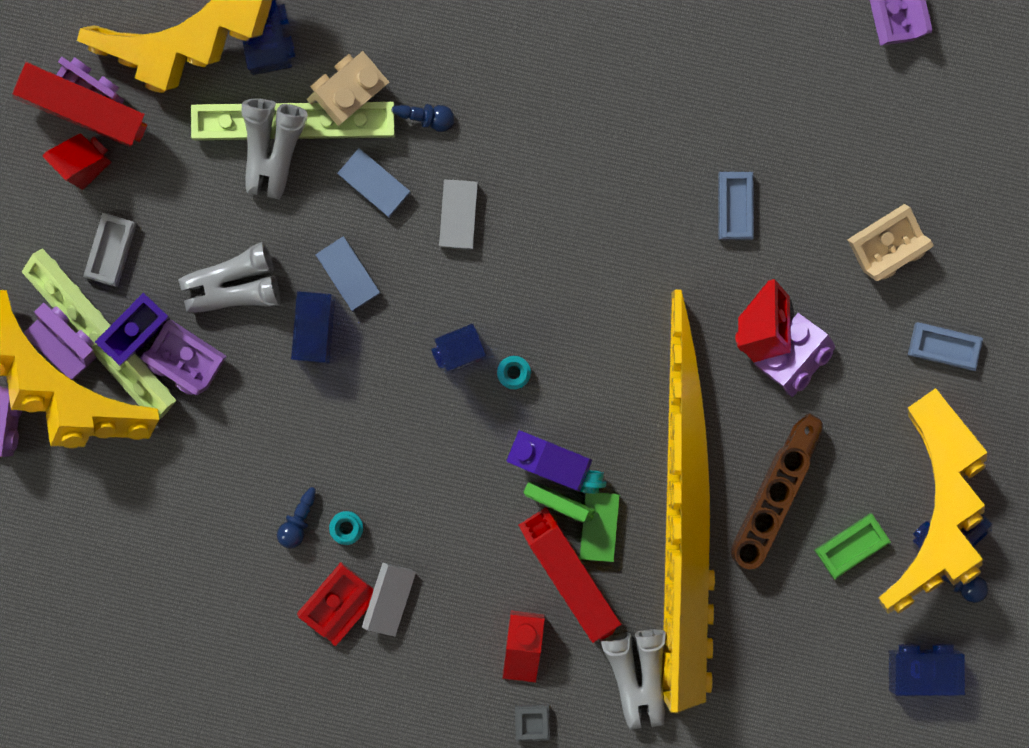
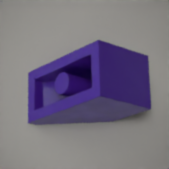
M142 293L95 343L121 366L140 350L170 318L148 296Z
M519 430L506 462L580 491L592 459Z

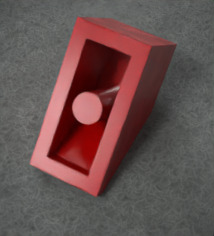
M81 133L53 147L42 155L67 182L82 190L112 163L104 155L108 149L95 136L89 139Z
M775 279L769 280L738 317V332L735 335L736 344L739 350L744 352L753 362L791 352L790 296Z
M511 610L503 679L536 683L545 621L544 614Z

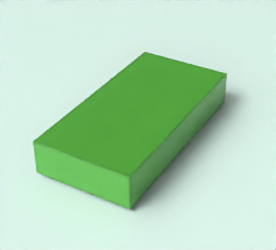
M528 482L523 492L525 496L582 523L592 521L596 511L537 482Z
M585 493L584 505L596 511L592 521L582 524L580 559L614 562L620 494Z
M869 513L814 551L830 576L836 579L891 543L873 514Z

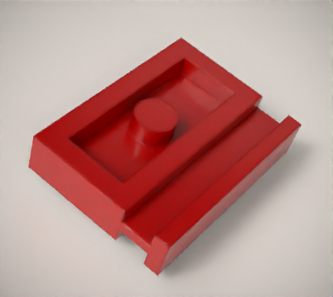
M340 562L298 611L297 616L321 636L331 641L334 646H337L368 609L374 588Z

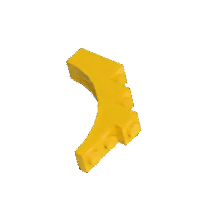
M210 0L192 17L177 26L161 32L148 34L122 33L93 25L80 28L77 41L88 45L87 49L92 53L103 56L111 54L118 57L120 64L137 68L135 79L145 82V87L149 90L164 93L166 90L178 87L185 61L200 67H206L208 64L219 62L228 31L230 36L248 41L249 38L261 36L272 0Z
M0 290V376H7L11 410L46 412L50 446H64L66 448L85 447L90 436L98 438L121 437L133 440L150 438L159 421L157 408L130 405L106 398L80 386L56 370L36 351L23 334L12 312L7 290Z
M936 388L908 407V417L922 437L932 462L935 480V508L928 535L916 559L903 576L879 597L880 604L888 614L894 610L897 613L906 610L915 602L912 597L922 590L929 593L943 583L941 577L944 575L947 576L954 586L960 581L965 585L981 573L978 568L982 566L983 559L960 529L964 527L968 531L983 520L981 515L985 511V505L963 477L967 475L968 478H971L985 468L984 462L987 460V451Z

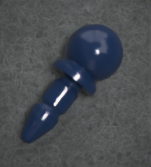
M426 104L424 109L408 105L391 108V112L404 119L409 118L410 120L421 121L422 127L427 128L430 126L438 132L449 130L454 123L452 110L444 105L432 107V105Z
M314 487L306 491L294 511V516L287 515V522L283 523L277 531V540L285 548H296L303 541V529L308 527V524L304 523V519L307 518L310 507L315 500L316 489Z
M946 575L942 576V580L952 584ZM977 576L965 585L961 581L955 584L953 591L956 593L961 592L963 598L969 602L978 603L986 598L988 585L983 578Z

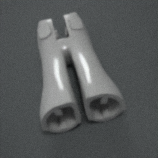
M248 99L242 102V116L247 130L248 144L245 175L246 193L259 195L264 176H268L267 196L280 200L286 186L293 151L305 127L308 113L303 108L295 105L282 104L278 107L275 141L272 154L269 155V141L276 103L266 99Z
M264 242L255 244L228 261L191 272L178 279L181 291L200 289L202 286L205 291L203 296L200 294L194 298L184 300L186 312L200 313L233 306L253 305L270 307L280 305V291L277 279L273 275L246 284L223 287L224 283L273 272L274 266L266 244Z
M650 629L635 633L642 672L641 686L638 685L631 633L614 634L600 640L603 652L612 667L617 681L622 709L629 730L642 728L640 705H648L647 712L650 717L651 727L663 726L665 702L663 699L662 666L666 647V632L660 629Z

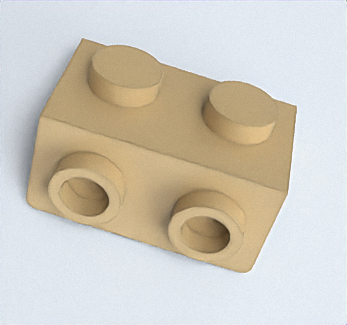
M364 51L354 59L348 54L334 66L338 71L335 75L329 78L324 74L310 86L314 92L306 100L310 104L317 101L338 126L389 83Z
M903 204L847 239L863 272L875 281L893 276L897 269L908 262L920 259L927 250L934 246L931 239L923 235L911 208L906 204Z

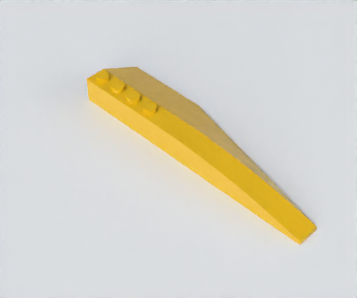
M677 289L672 291L663 622V630L666 632V647L662 666L663 699L670 712H680L705 703L706 693L712 692V673L707 672V659H712L713 639L707 638L708 624L713 625L714 606L713 604H708V590H714L715 586L714 570H709L710 491L702 393L682 290Z

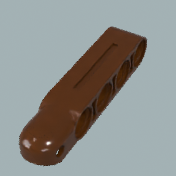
M810 413L793 425L783 448L779 449L732 544V559L745 569H756L764 562L809 469L810 459L823 432L822 420ZM806 427L809 428V433L807 435L804 431ZM790 452H795L800 458L799 466L793 471H789L784 465L785 456ZM776 482H780L785 487V495L779 501L772 500L769 494L770 487ZM761 513H766L771 520L770 527L765 531L759 532L755 528V518ZM746 544H753L756 548V555L750 562H743L739 554L740 549Z

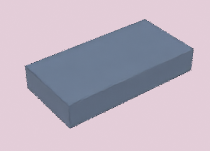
M360 148L337 173L388 218L391 217L411 193Z
M719 172L718 240H753V172Z
M344 236L315 254L351 311H355L381 294Z
M916 322L908 356L976 371L983 338Z

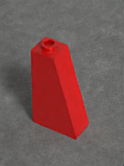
M25 62L12 93L13 99L129 147L132 146L133 141L140 143L148 125L142 122L144 113L28 62Z
M545 507L520 523L519 527L528 545L591 642L593 643L598 639L603 640L611 636L621 623L548 508Z

